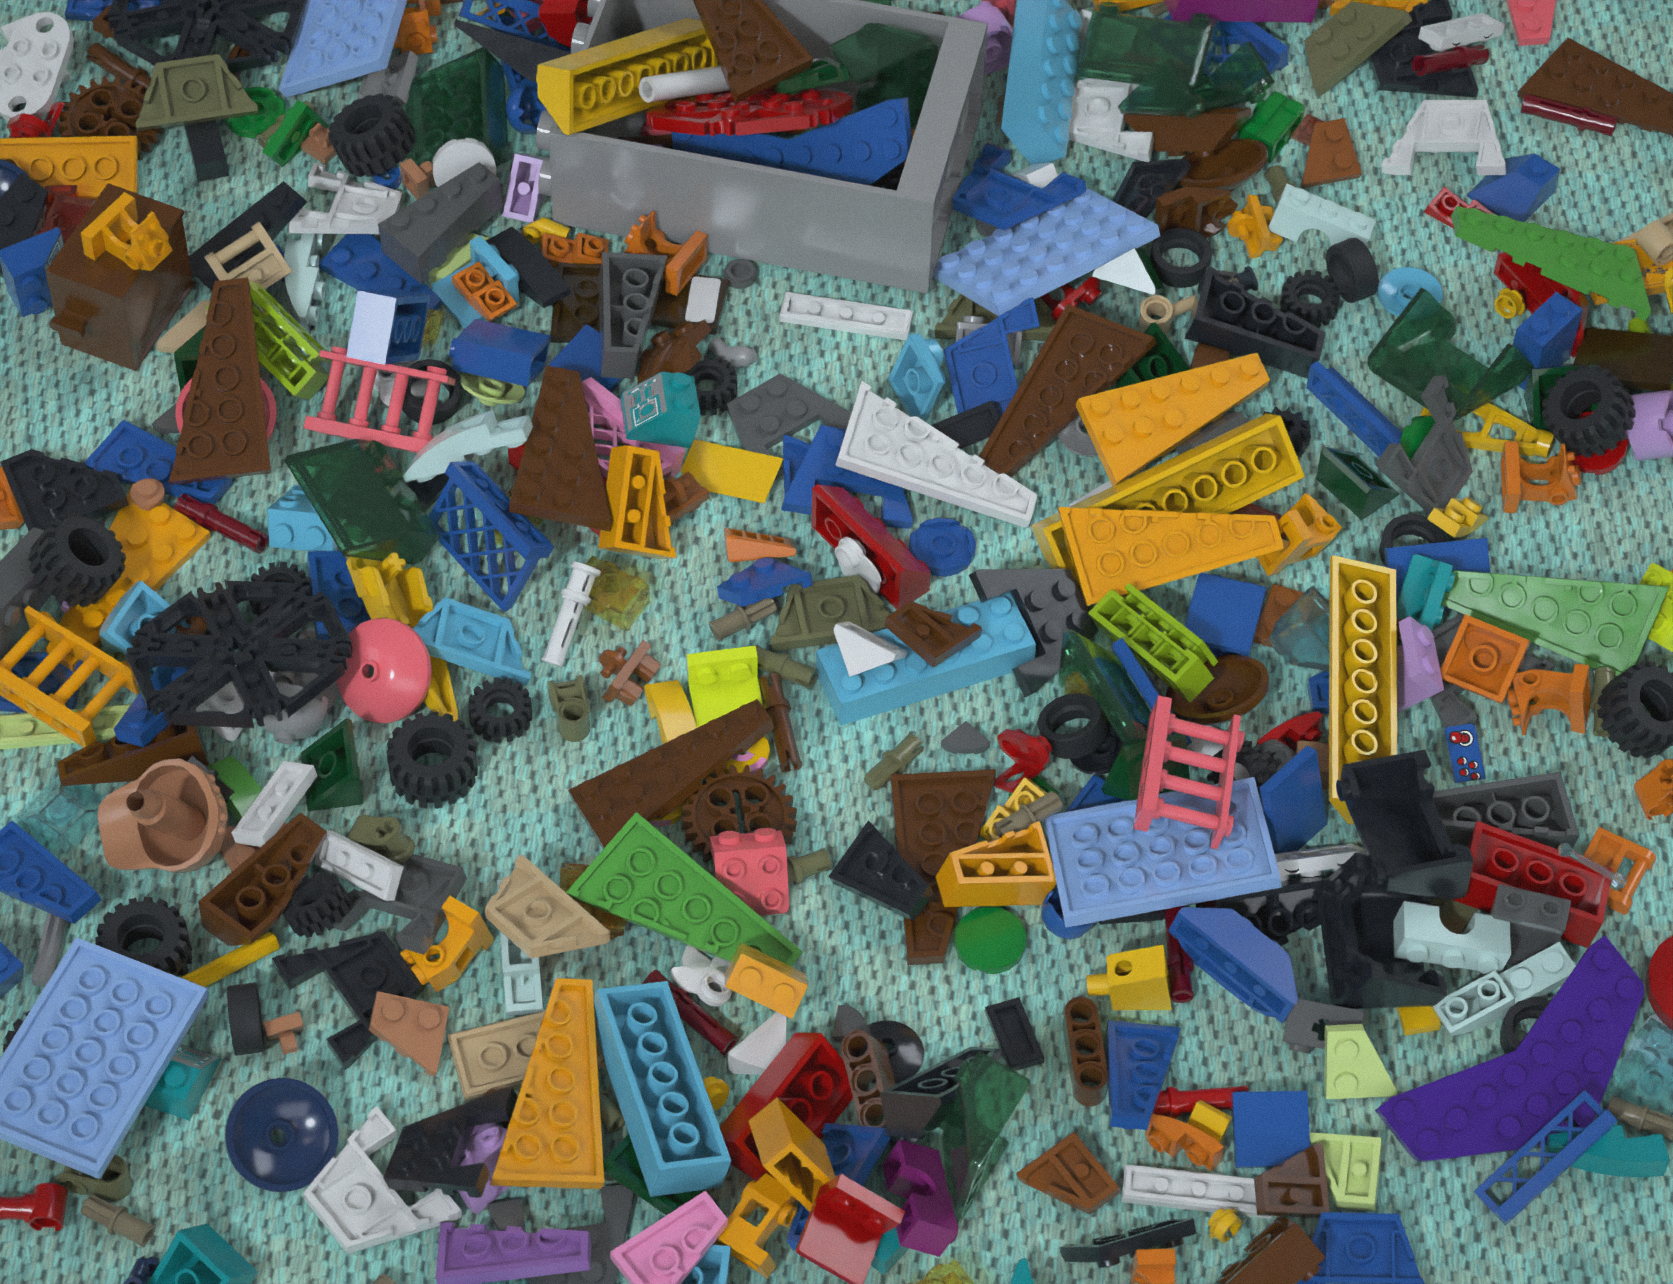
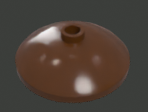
M1230 139L1225 146L1214 150V155L1197 157L1195 152H1191L1182 159H1188L1192 168L1178 184L1183 187L1215 188L1231 192L1248 182L1263 168L1268 159L1267 148L1262 142L1253 139Z
M1247 656L1215 657L1218 663L1214 667L1207 661L1204 663L1214 679L1191 703L1170 687L1167 689L1166 697L1172 698L1171 710L1181 720L1201 725H1217L1230 722L1234 714L1242 717L1252 711L1267 694L1270 678L1266 667L1258 660Z

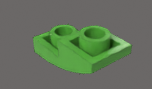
M231 755L207 767L210 770L218 771V777L235 791L229 797L227 805L239 823L262 789L247 769Z

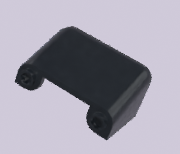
M1426 750L1343 764L1341 780L1336 782L1337 795L1341 802L1345 801L1371 863V874L1376 885L1380 884L1384 891L1444 900L1464 898L1467 894L1474 859L1468 846L1461 847L1459 843L1452 844L1433 802L1435 787L1433 783H1428L1424 777L1425 768H1430L1431 766Z
M1354 853L1323 883L1318 896L1331 1001L1336 1006L1351 1009L1433 1007L1447 996V984L1443 974L1432 969L1425 972L1424 962H1411L1408 959L1394 957V919L1403 902L1430 905L1433 898L1384 891L1380 884L1376 885L1373 881L1371 863L1368 856L1360 853Z

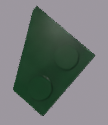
M829 57L813 61L811 67L772 85L771 88L780 94L788 93L791 96L800 93L804 89L850 80L847 67Z

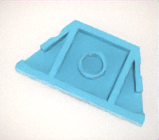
M444 597L435 605L433 611L427 612L413 628L425 643L430 656L496 678L500 677L502 680L511 678L514 684L518 681L523 686H527L530 681V671L524 670L520 658L523 653L519 643L514 638V629L508 618Z

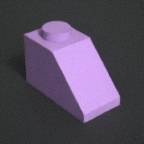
M525 152L514 154L503 217L529 223L535 220L545 198V195L539 194L538 191L540 169L545 157Z

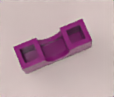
M900 1139L882 1164L888 1192L901 1195L907 1199L901 1208L905 1211L901 1224L896 1226L900 1246L940 1257L947 1246L954 1242L958 1234V1223L955 1219L952 1198L949 1194L940 1153L938 1150Z

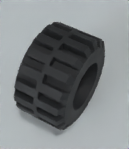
M367 95L362 99L353 101V103L341 109L342 111L339 114H336L333 118L334 122L328 128L330 131L328 133L330 143L345 169L350 174H355L358 177L364 175L372 177L375 174L379 173L380 175L389 169L395 168L399 162L407 158V154L413 150V144L416 142V132L398 100L394 99L391 95Z
M1587 365L1579 366L1577 371H1574L1573 368L1566 371L1567 375L1563 378L1559 376L1555 380L1556 385L1549 387L1546 393L1549 397L1543 399L1542 406L1545 410L1542 411V416L1546 421V426L1559 443L1565 444L1567 451L1574 452L1576 456L1582 454L1584 457H1592L1593 453L1600 456L1605 454V450L1608 448L1612 451L1618 447L1616 443L1619 440L1624 441L1628 435L1625 432L1633 428L1634 423L1630 419L1636 417L1633 399L1618 378L1606 368L1602 370L1600 366L1593 365L1589 369ZM1599 403L1597 409L1592 414L1578 419L1587 407Z
M72 512L71 515L65 513L60 515L59 518H55L31 547L32 551L29 553L28 560L32 562L29 567L31 573L36 574L35 581L38 585H42L45 588L43 591L47 595L52 594L55 596L56 601L60 603L65 601L68 606L76 607L79 604L81 607H88L91 603L93 605L97 603L121 577L125 570L123 563L126 561L125 553L121 552L123 548L121 542L115 539L116 534L104 527L106 524L100 520L98 522L93 520V516L87 514L82 517L77 512Z
M1648 661L1645 664L1640 662L1628 668L1604 686L1601 690L1602 695L1598 697L1597 702L1601 706L1597 710L1598 718L1603 720V723L1600 725L1603 731L1607 730L1609 733L1608 739L1612 743L1616 742L1619 744L1618 749L1624 753L1629 750L1633 757L1638 758L1642 755L1644 758H1651L1673 745V672H1668L1667 666L1661 664L1657 667L1655 662ZM1642 704L1648 709V711L1651 714V717L1646 713V711L1642 707Z
M430 712V716H423V713L415 715L416 719L412 721L409 718L402 721L403 727H396L392 732L393 738H389L387 743L388 750L386 752L392 787L395 786L396 793L400 797L405 794L406 802L413 805L415 800H418L420 808L427 809L428 803H434L435 809L442 808V802L446 800L449 805L457 803L456 795L464 798L468 794L467 786L473 788L476 782L475 776H478L476 746L471 730L469 728L465 729V723L460 719L453 721V715L447 713L443 717L438 716V712ZM428 753H442L449 756L443 763L433 766L421 765L415 762L419 757Z
M144 897V901L137 902V898L129 899L128 905L123 906L122 903L114 906L115 912H107L103 917L105 924L98 925V936L95 937V945L179 977L178 975L184 976L188 974L187 964H192L193 957L184 917L179 915V910L176 907L171 906L168 908L167 901L159 899L157 903H154L152 897ZM153 938L162 941L157 949L147 954L134 955L126 952L131 944L141 939Z

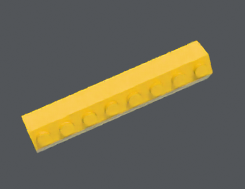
M685 18L538 64L536 75L538 98L562 132L566 135H571L675 100L645 102L639 92V84L642 78L715 67L718 60L702 21Z
M1264 414L1070 507L1229 514L1304 478L1305 475L1281 415ZM1059 513L1031 525L1041 552L1052 569H1070L1079 586Z
M1332 555L1330 557L1329 801L1348 824L1355 825L1345 801L1341 802L1339 800L1336 790V782L1341 780L1343 764L1397 755L1396 570Z

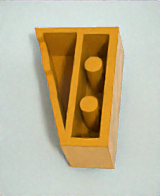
M629 445L612 447L605 491L611 517L610 531L600 530L598 549L656 559L676 558L675 547L672 548L668 527L671 526L670 516L666 515L663 497L666 491L659 451Z
M1040 821L1032 823L1029 828L1014 833V831L1004 833L1002 838L991 842L985 840L951 852L935 876L944 907L1042 905L1046 895L1057 884Z

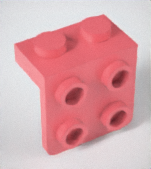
M760 828L755 830L754 833L740 834L736 831H725L718 836L710 837L715 878L760 916L783 914L789 910L787 852L781 830Z

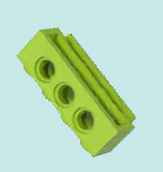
M249 281L258 360L295 397L309 400L329 378V373L319 364L321 361L331 362L319 357L320 350H326L260 284ZM300 349H302L310 357L308 358Z
M1130 583L1124 587L1129 594L1125 599L1111 589L1088 612L1089 616L1114 643L1123 638L1145 668L1191 703L1214 679L1204 663L1207 661L1214 667L1218 660L1202 639Z

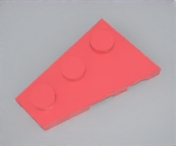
M1506 0L1518 46L1549 44L1556 0Z

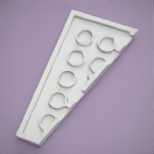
M861 381L835 466L1028 528L1037 500V494L1005 473L997 474L984 465L985 460L975 454L971 457L960 450L957 442L917 416L910 417L896 408L897 403L888 397L885 400L870 391L871 386Z

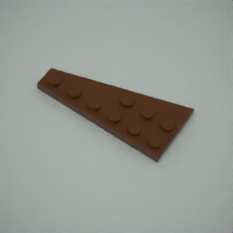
M693 0L735 104L812 66L813 57L762 0Z
M1568 37L1518 90L1517 97L1524 99L1527 93L1574 107H1590L1591 111L1618 117V124L1624 125V123L1639 126L1641 130L1649 132L1654 130L1672 135L1673 137V93Z
M248 277L214 282L206 317L207 322L203 339L200 343L196 370H194L183 417L184 422L175 452L174 466L170 474V485L271 473Z
M1067 304L978 457L985 460L984 465L997 474L1005 473L1012 477L1079 415L1076 407L1078 398L1104 392L1156 344L1155 338Z
M546 365L531 421L533 428L525 444L510 500L509 512L610 531L611 517L580 373Z
M758 699L667 743L648 750L640 756L617 765L613 769L590 780L582 782L568 790L570 797L602 849H604L636 812L648 822H651L653 819L664 818L702 787L701 780L711 772L717 775L726 768L725 761L735 753H744L773 730L772 719Z
M996 769L891 775L890 784L897 852L934 892L914 922L903 917L907 965L944 963L959 907H944L935 876L951 852L978 842L996 777Z

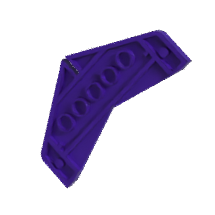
M1604 935L1587 948L1573 971L1515 1051L1393 1096L1375 1111L1413 1159L1420 1162L1519 1150L1584 1090L1599 1105L1601 1104L1643 998L1644 985L1610 940ZM1583 1102L1573 1112L1572 1124L1574 1127L1586 1128L1594 1121L1596 1114ZM1564 1120L1558 1126L1568 1127V1122ZM1541 1142L1537 1144L1534 1148H1539Z

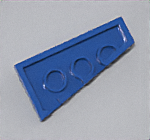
M346 234L319 262L320 270L357 290L397 288L431 295L426 321L442 306L441 299L425 283L421 285L382 252L381 243L371 234Z
M125 420L118 424L83 463L86 464L87 468L102 472L105 469L115 472L120 482L133 485V483L135 484L139 480L146 478L156 479L163 484L165 494L182 498L181 494L186 493L205 504H215L233 484L232 478L170 485L169 479L173 470L177 447Z
M10 821L0 830V892L73 924L102 900L97 891L15 822Z
M825 1123L822 1131L825 1137L823 1144L826 1147L835 1176L843 1174L861 1186L865 1183L891 1139L890 1136H887L886 1129L880 1127ZM800 1202L798 1203L797 1214L793 1218L786 1239L792 1250L795 1251L810 1214Z

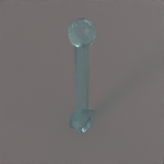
M1569 843L1559 845L1558 852L1561 856H1570L1609 878L1616 888H1623L1626 885L1628 879L1623 873L1614 874L1572 850Z

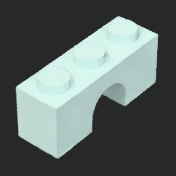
M1286 184L1268 229L1270 232L1295 242L1298 241L1303 231L1318 229L1327 234L1330 239V246L1349 238H1358L1367 245L1376 220L1360 212L1340 206L1331 200L1311 194L1302 188Z
M1404 901L1394 919V957L1408 959L1411 962L1439 964L1447 968L1476 970L1483 974L1496 970L1500 974L1511 956L1510 922L1494 919L1492 915L1474 913L1464 934L1453 933L1443 926L1440 921L1439 907Z

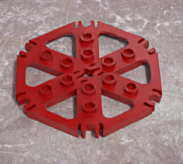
M770 86L736 104L730 90L678 98L656 105L646 111V123L653 130L701 136L710 134V136L717 134L732 136L736 133V136L808 129L810 127H818L817 124L828 125L853 110L851 95L847 96V93L809 88L790 96L788 93L780 94Z

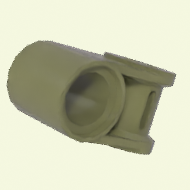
M582 675L576 676L575 680L554 683L553 680L547 681L548 695L552 711L555 712L561 737L570 742L584 740L590 732V718Z
M359 815L347 836L348 839L398 864L409 859L415 851V842L410 836L403 834L400 822L394 817Z
M114 1155L101 1179L65 1166L63 1172L57 1174L55 1178V1183L65 1187L69 1192L80 1195H95L109 1201L124 1199L132 1191L133 1186L126 1162L117 1155ZM113 1176H119L114 1181H107L109 1178Z

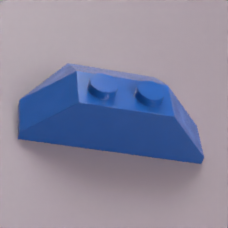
M1182 907L1168 931L1174 938L1179 940L1181 947L1193 959L1194 964L1235 997L1250 1006L1252 1010L1265 1016L1274 1017L1277 1021L1283 1023L1298 1001L1290 955L1277 942L1269 939L1254 927L1247 918L1242 917L1233 909Z

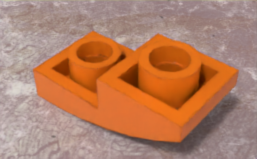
M579 232L574 240L543 233L539 243V251L554 268H557V263L601 264L602 252H608L609 240Z
M479 261L452 276L451 282L459 293L489 322L517 307V303L500 280L494 281Z
M1152 1115L1145 1135L1149 1144L1160 1153L1165 1151L1170 1156L1175 1157L1182 1149H1185L1186 1156L1193 1164L1197 1166L1204 1165L1210 1171L1221 1162L1224 1146L1213 1137L1182 1121L1166 1116Z

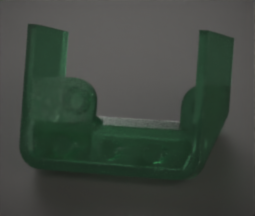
M868 23L857 32L829 45V50L840 64L847 67L848 74L856 85L877 75L876 79L868 80L861 84L858 88L856 104L853 105V110L840 119L890 99L908 98L911 127L917 125L938 58V47L929 36L883 23Z

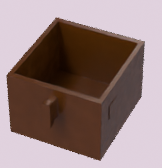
M109 183L106 185L46 269L55 314L49 322V326L51 329L58 331L61 345L137 371L196 284L192 280L182 219L184 210ZM124 192L135 198L138 214L137 224H141L152 211L155 213L161 228L168 234V242L173 251L152 271L131 269L123 260L107 251L101 254L95 261L84 254L81 232Z

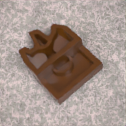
M1182 187L1173 192H1166L1157 198L1154 223L1158 225L1160 233L1173 228H1186L1202 234L1207 239L1217 235L1226 227L1220 220L1233 214L1238 204L1230 198L1232 193L1229 190Z
M704 319L694 324L691 321H686L677 326L673 332L668 333L667 330H663L651 337V344L641 355L637 384L660 372L686 373L702 358L696 345L711 331L706 320Z

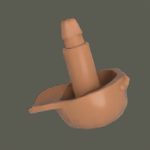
M168 759L153 764L137 780L105 796L98 806L97 814L105 859L109 866L120 870L162 869L174 873L196 871L208 865L221 850L228 820L227 806L220 788L215 783V776L208 774L201 766L188 761Z

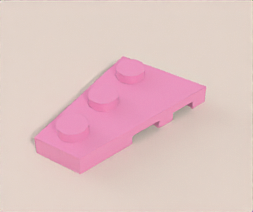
M704 1191L612 1250L610 1258L630 1284H681L726 1229L728 1218L709 1194Z

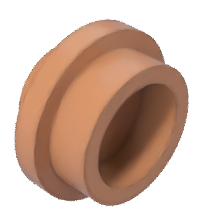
M146 478L136 482L132 486L130 494L135 505L142 510L150 511L154 507L161 505L165 497V490L160 481Z

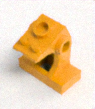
M126 192L81 232L84 254L95 261L101 254L107 251L123 260L134 270L152 271L173 250L168 242V234L161 228L154 212L151 211L141 224L136 223L138 221L135 198Z
M1304 493L1301 499L1277 521L1280 535L1285 532L1289 541L1282 539L1284 549L1259 556L1257 559L1267 576L1278 574L1288 564L1315 558L1335 538L1342 526L1318 504L1316 499L1312 498L1308 493Z
M450 895L441 907L448 920V933L440 944L431 945L424 955L406 949L400 952L408 966H412L410 969L422 986L429 982L436 993L457 981L479 949L487 950L495 940L480 913ZM435 954L440 955V958L430 959Z
M767 1173L757 1182L754 1180L750 1181L742 1192L741 1201L728 1217V1226L713 1244L731 1246V1256L768 1279L776 1265L770 1254L764 1251L763 1248L777 1226L791 1227L793 1218L797 1214V1207H795L796 1198L778 1180ZM760 1207L767 1214L760 1224L755 1227L747 1222L746 1219L755 1209Z

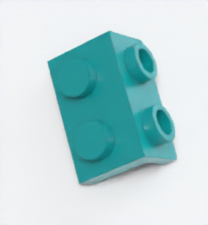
M1413 554L1396 602V618L1403 620L1411 616L1422 626L1426 625L1430 631H1432L1434 625L1438 626L1444 612V606L1441 605L1444 593H1449L1455 578V574L1451 572L1453 565Z

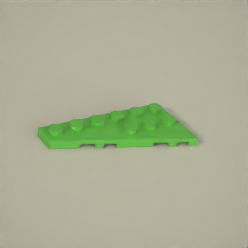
M1456 206L1451 215L1456 237L1490 252H1495L1497 249L1506 252L1513 257L1512 262L1524 266L1526 262L1541 268V275L1586 295L1592 292L1602 295L1608 300V305L1619 309L1622 304L1637 311L1635 317L1644 321L1647 320L1651 313L1636 250L1627 245H1616L1594 237L1587 238L1571 234L1565 230L1558 231L1542 227L1536 223H1526L1513 220L1507 216L1488 214L1475 208L1468 209Z
M1452 570L1451 572L1455 574L1454 582L1449 593H1444L1441 605L1526 638L1536 645L1584 665H1589V667L1594 669L1600 667L1611 668L1615 671L1616 678L1636 664L1669 586Z
M637 812L566 891L574 900L728 962H731L740 942L789 966H792L803 953Z

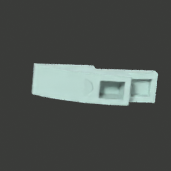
M302 233L300 240L287 239L284 252V260L292 270L291 273L284 277L292 317L308 333L311 326H317L319 307L317 302L323 301L325 297L326 284L320 279L319 256H317L318 250L323 251L325 248L326 234Z
M492 410L465 419L444 430L428 442L410 462L403 478L405 482L412 480L425 482L438 474L445 473L450 462L471 461L474 454L478 456L485 455L497 447H518L527 441L533 428L530 417L526 415L497 422Z
M497 880V889H498V891H499V885H500V883L502 882V880ZM500 931L507 1016L542 1012L543 999L539 957L530 958Z
M1558 942L1500 974L1496 970L1446 996L1432 1008L1450 1036L1475 1031L1504 1019L1508 1009L1518 1001L1529 998L1547 1000V993L1562 986L1575 968V964L1561 943Z

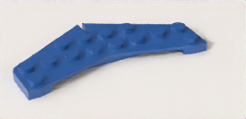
M894 98L839 119L834 123L824 125L790 139L766 133L736 136V133L732 136H727V134H717L715 136L707 134L701 136L671 132L674 150L872 186L906 162L912 142L908 98Z

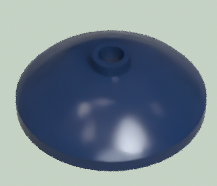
M291 1078L269 1079L246 1090L232 1106L225 1125V1147L235 1170L250 1184L272 1192L294 1191L311 1184L334 1157L338 1144V1124L335 1113L327 1099L311 1085ZM274 1129L282 1131L284 1138L281 1143H275L272 1140L271 1133Z

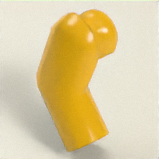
M542 217L527 224L522 230V235L534 245L540 242L543 233L567 238L570 228Z

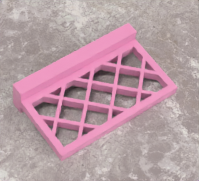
M592 377L582 381L593 438L608 440L612 444L610 446L595 443L597 454L610 456L611 448L617 447V442H621L625 446L629 445L659 451L662 473L666 478L670 476L675 477L680 472L685 453L684 448L626 439L620 399ZM594 424H598L603 429L594 428ZM598 458L601 475L607 479L610 460Z

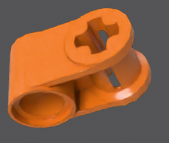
M1672 759L1661 761L1656 768L1634 784V791L1648 820H1652V816L1664 814L1667 817L1673 813Z

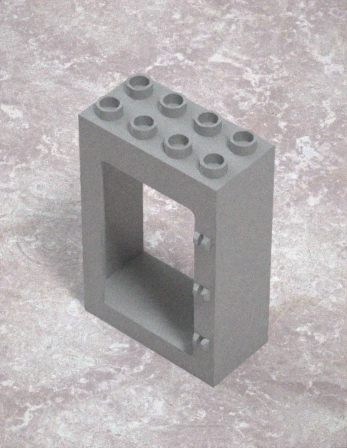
M588 0V16L593 19L591 24L581 22L576 24L571 42V54L681 19H701L693 0ZM762 0L813 59L829 57L847 67L850 80L812 88L847 93V96L851 95L853 110L844 116L847 117L890 99L908 98L911 129H915V133L897 191L618 139V137L641 136L642 125L646 122V111L651 108L571 135H566L562 132L548 111L544 110L540 116L536 134L537 149L550 151V157L546 156L542 162L538 191L539 194L552 196L553 221L557 223L627 237L634 223L638 226L642 224L638 221L642 214L648 217L652 211H656V228L661 230L665 234L666 241L672 244H684L697 230L708 234L707 252L928 293L934 275V268L938 261L953 211L952 199L960 187L981 115L988 23L861 0Z

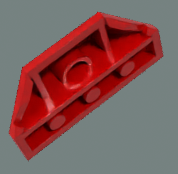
M1499 253L1494 274L1507 288L1521 293L1524 298L1525 307L1531 314L1555 292L1583 309L1571 356L1575 358L1578 346L1582 344L1589 304L1584 294L1541 275V268L1526 262L1524 266L1512 262L1513 257L1508 253Z

